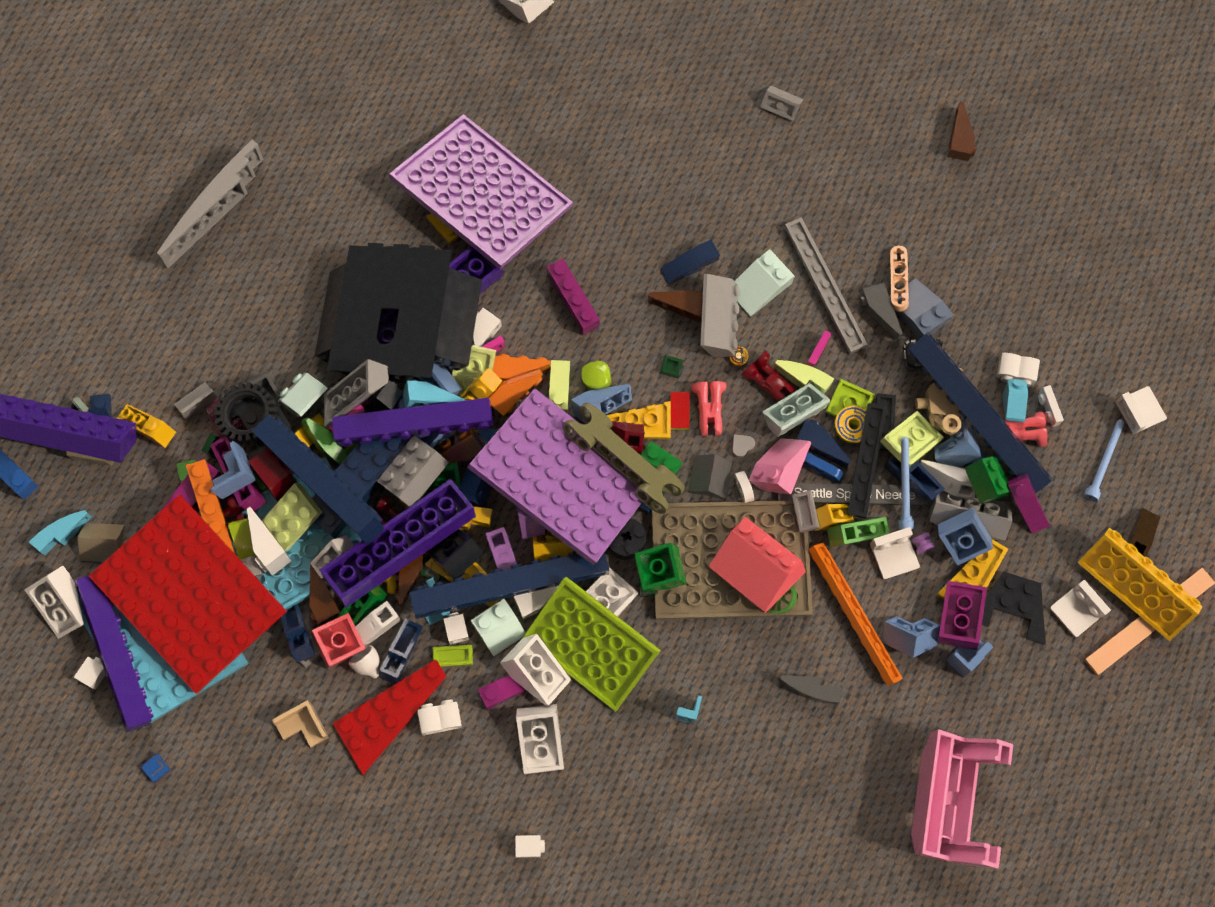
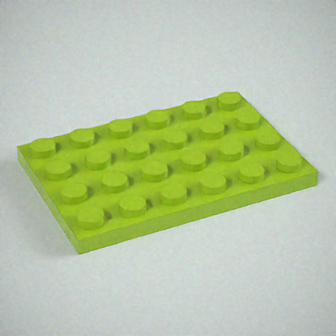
M568 577L561 581L524 635V637L537 634L564 671L615 712L661 651Z

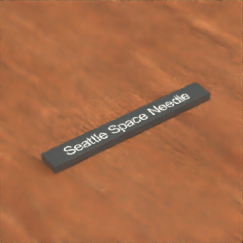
M795 483L791 494L778 493V501L793 500L792 495L811 490L814 503L848 504L852 484ZM872 485L869 505H902V485ZM910 489V506L932 505V501L925 499Z

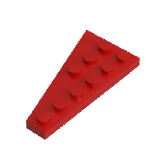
M437 659L333 723L363 775L410 722V719L418 712L417 710L421 709L426 700L447 678Z

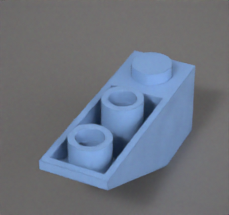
M630 384L586 391L571 399L573 415L585 423L579 413V407L583 403L592 404L606 415L632 400Z

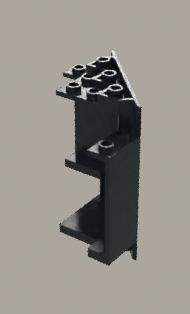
M368 243V246L349 245L346 263L332 270L329 274L314 355L321 358V361L328 362L327 370L341 372L344 376H347L367 359L388 366V380L396 384L401 382L406 384L407 381H422L423 377H432L434 364L447 365L451 370L456 371L469 366L482 280L449 268L452 250L435 249V246L419 245V248H409L408 244H394L393 246L383 247V243ZM397 309L399 313L394 339L388 344H381L377 340L381 310Z

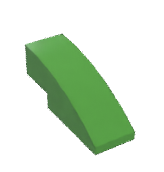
M309 418L303 419L301 421L302 426L312 443L321 454L339 467L350 452L337 445L332 432Z

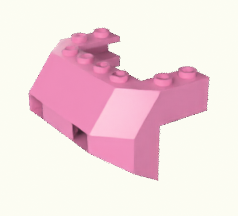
M939 729L931 732L921 755L911 831L915 854L958 864L999 868L1001 847L990 846L987 843L969 842L979 763L1011 765L1013 744L998 739L963 738Z

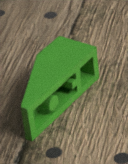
M886 517L829 527L827 532L830 547L875 539L889 534Z

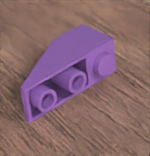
M502 527L485 533L497 569H503L504 571L511 569V566L517 565L505 528Z

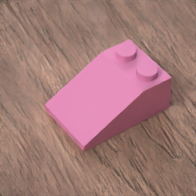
M780 438L755 464L749 481L763 491L791 494L811 442Z

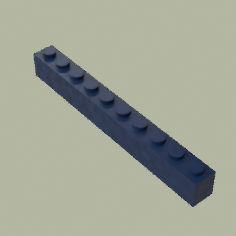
M926 332L910 345V356L915 361H920L923 365L921 367L928 376L931 374L935 379L934 384L939 390L943 389L948 394L946 396L948 401L952 405L956 404L960 410L958 412L965 420L967 418L970 420L972 429L977 434L981 433L985 438L983 441L989 449L993 448L997 452L996 457L1002 464L1005 462L1009 466L1008 471L1014 478L1027 473L1035 493L1052 482V477L929 332Z
M574 551L566 557L557 555L550 557L548 561L544 562L535 560L530 562V565L522 566V564L511 566L509 570L496 569L487 575L483 573L474 574L470 579L456 578L452 580V583L445 584V582L433 584V587L426 589L424 586L413 589V592H410L414 615L416 619L556 587L559 586L565 577H568L575 583L609 575L606 554L604 552L594 566Z

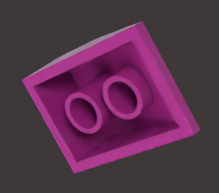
M947 581L938 637L939 644L974 650L978 649L987 587Z

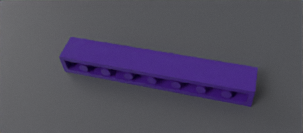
M489 398L332 417L334 440L337 445L342 447L351 446L352 443L360 442V444H369L373 440L387 442L391 438L397 437L399 439H409L413 435L426 437L430 433L448 434L453 430L466 432L469 431V428L482 430L493 426Z
M89 576L78 578L75 582L76 591L125 732L148 726L152 721L153 712L151 707L146 705L145 699H147L145 689L143 687L140 688L138 682L140 675L138 670L133 668V655L130 650L127 651L125 645L127 644V638L125 633L120 631L121 621L119 615L114 614V603Z

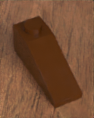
M960 101L956 108L947 157L969 161L970 157L975 155L977 146L974 145L975 136L964 102Z
M701 291L650 292L648 295L649 303L697 322L701 320L703 292Z
M310 564V608L312 612L309 614L314 624L318 622L322 626L336 619L341 612L337 608L335 600L323 578H320Z

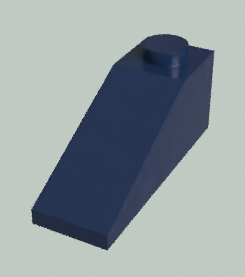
M806 419L796 440L810 441L809 451L847 468L850 459L826 429L820 426L819 422Z

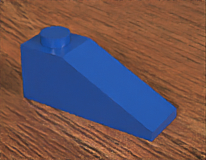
M0 449V478L25 500L39 486Z

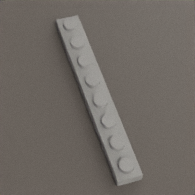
M802 217L785 224L784 228L849 354L867 347L868 344Z

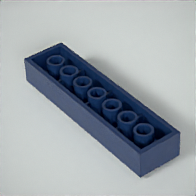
M403 393L392 410L405 408ZM413 436L409 439L391 438L387 442L373 440L369 444H360L359 442L334 472L366 503L381 486L377 480ZM315 494L312 499L322 513L314 523L332 538L336 539L347 524Z
M268 415L252 430L366 544L369 545L385 529L381 524L383 519L371 506H368L345 481L341 480L278 417L273 419Z

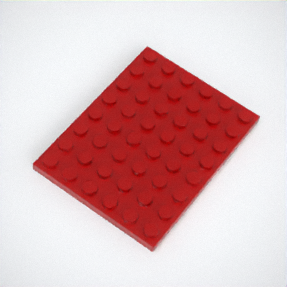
M180 494L89 575L195 694H198L288 612Z

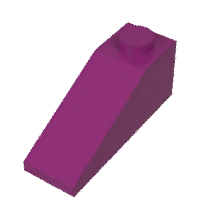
M1027 473L1009 480L1008 486L1031 533L1050 527Z
M510 675L478 689L487 710L527 691L514 681Z

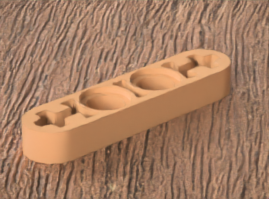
M895 246L890 252L891 302L893 309L901 312L906 310L909 305L908 256L905 247ZM897 253H901V261H897ZM896 268H903L904 272L897 274L894 270ZM898 283L905 285L903 289H896L894 286ZM898 296H902V304H898Z

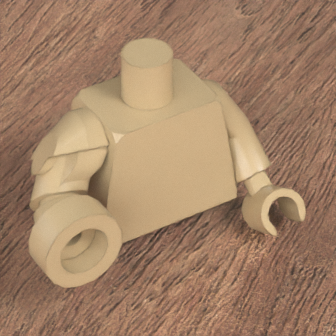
M932 383L925 392V398L915 399L916 409H927V418H929L931 425L939 431L941 429L946 434L953 435L959 431L962 425L960 420L962 416L958 412L960 409L956 404L952 405L946 398L948 394L943 389L939 390Z

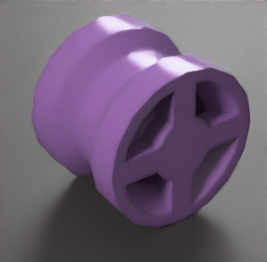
M929 533L922 534L911 540L917 547L916 552L918 555L935 548L934 543L930 540L931 536Z

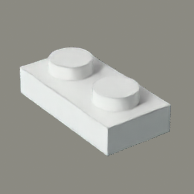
M1051 385L1043 387L1039 392L1038 399L1040 404L1045 407L1046 421L1050 422L1052 427L1058 426L1064 419Z

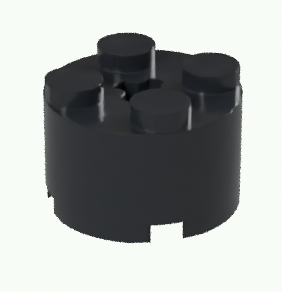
M630 518L609 545L608 549L611 554L621 560L635 558V553L644 549L646 541L645 528L640 522ZM629 536V540L624 542L623 537Z

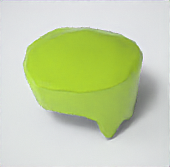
M594 361L583 366L582 380L589 391L611 386L612 377L609 366L605 362Z

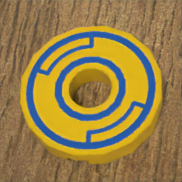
M851 405L843 408L837 414L834 421L835 431L841 440L852 444L860 443L866 413L865 409L860 406ZM850 420L858 422L857 429L849 427Z

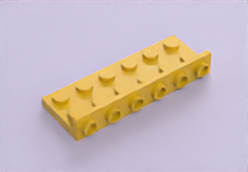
M1111 528L1077 562L1168 641H1171L1202 609L1200 602L1195 597L1187 594L1180 584L1174 583L1166 572L1159 570L1149 558L1141 555L1134 545L1128 544L1120 533L1113 531Z

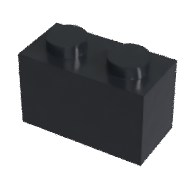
M388 380L386 385L362 402L361 405L369 412L392 410L403 391L399 389L395 382Z

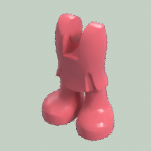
M708 382L691 384V391L698 396L699 428L702 436H708L707 423H714L715 435H721L722 433L721 394L726 391L727 385L725 382H710L712 402H708Z
M1037 412L1033 417L1025 418V422L1004 420L1022 442L1024 440H1035L1039 447L1047 446L1046 419L1043 412ZM1025 427L1037 428L1035 430L1025 431Z

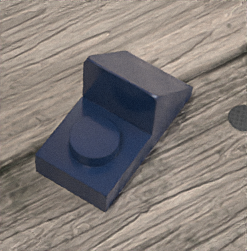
M111 395L90 396L91 409L87 411L92 414L105 415L112 418Z

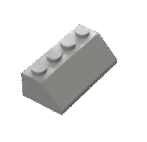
M704 274L701 346L713 357L735 356V349L738 347L736 332L738 331L737 314L739 313L737 296L740 295V288L731 278Z
M367 359L324 394V427L329 428L333 424L332 417L345 416L386 385L389 379L388 366Z
M944 490L932 500L929 522L938 525L974 508L991 538L994 540H1006L1012 524L1011 502L995 499L980 504L976 494L974 499L971 500L953 496Z

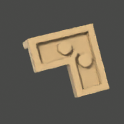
M308 700L272 720L283 740L302 731L312 748L329 738L312 704Z

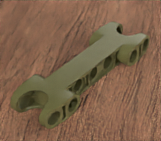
M583 403L579 407V413L586 424H580L569 419L562 426L565 434L580 449L589 451L593 448L638 488L635 490V494L647 507L659 514L666 513L669 509V504L662 491L674 496H680L685 490L683 483L667 467L663 465H658L656 468L653 467L610 429L612 421L607 415L592 404Z

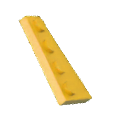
M992 539L993 549L972 558L950 581L987 587L1008 548ZM947 584L936 594L943 600Z

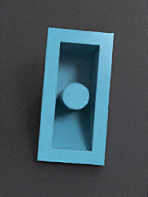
M1007 379L1002 396L1005 420L1025 422L1028 399L1027 382L1019 379Z

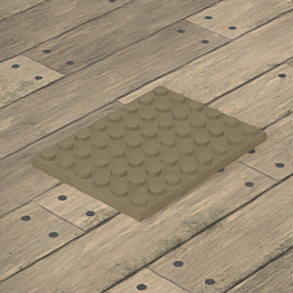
M793 500L751 501L747 503H668L669 509L664 514H659L652 510L653 548L670 542L678 546L687 583L668 590H658V594H655V620L813 615L808 532H799ZM744 517L748 518L803 561L806 572L793 584L797 592V601L789 612L775 614L767 611L764 613L709 568L710 563L730 532ZM791 594L785 595V599L789 602L791 601ZM781 601L782 610L788 606V604H786L783 601ZM777 602L771 607V609L777 610Z

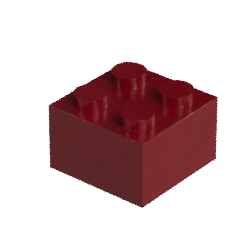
M268 448L248 461L277 502L294 483H298L290 469Z

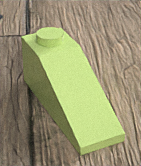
M551 360L549 400L568 414L570 361Z

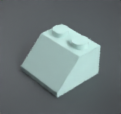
M299 373L292 380L294 384L290 388L286 387L279 394L281 398L278 402L294 416L301 417L327 389L325 385L308 373Z
M505 599L471 620L472 625L493 656L517 642L526 634Z

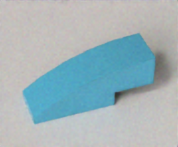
M85 510L65 516L48 525L35 535L29 543L39 552L46 555L58 542L65 546L92 516Z

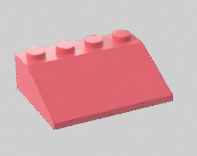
M746 517L730 532L709 565L713 572L764 613L806 572L801 559Z

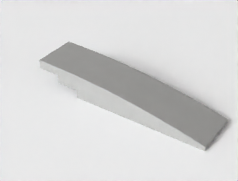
M253 139L218 173L198 196L157 252L167 269L248 194L245 186L256 177L253 169L264 160L258 144Z

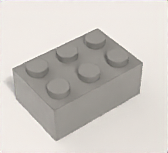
M414 435L377 482L411 507L421 498L449 462Z

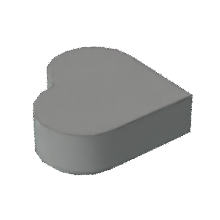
M734 434L732 453L735 457L742 458L747 452L754 449L755 440L750 436Z

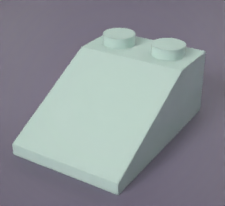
M769 249L734 281L740 288L737 303L751 317L790 286L794 275Z

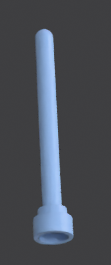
M1122 419L1116 422L1094 481L1089 488H1086L1083 495L1084 498L1093 502L1099 501L1101 495L1099 487L1124 426Z
M904 436L901 438L902 516L898 520V528L905 529L910 527L914 529V520L910 516L909 439Z

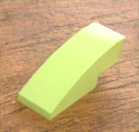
M777 360L773 369L798 387L802 388L810 383L823 394H825L834 381V378L826 373L802 363Z

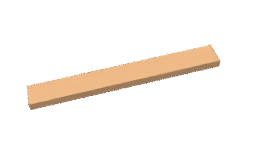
M1201 568L1180 585L1187 594L1197 598L1215 582ZM1139 616L1084 661L1096 675H1099L1156 629Z

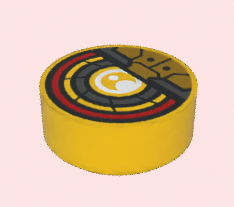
M737 347L735 349V356H729L730 362L735 366L744 365L748 360L747 350L743 347Z

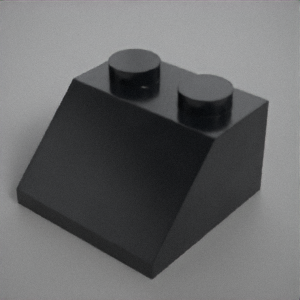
M460 529L426 551L427 555L453 579L462 576L483 554L473 539Z

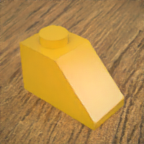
M827 504L816 509L820 529L815 531L854 523L853 516L846 515L848 504Z

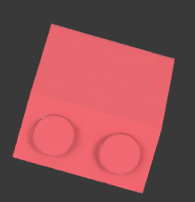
M349 613L312 630L310 633L327 669L366 649Z

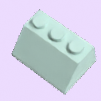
M809 383L764 410L763 415L768 428L779 437L825 409L830 399Z

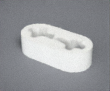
M745 471L735 473V481L743 502L754 501L753 490Z

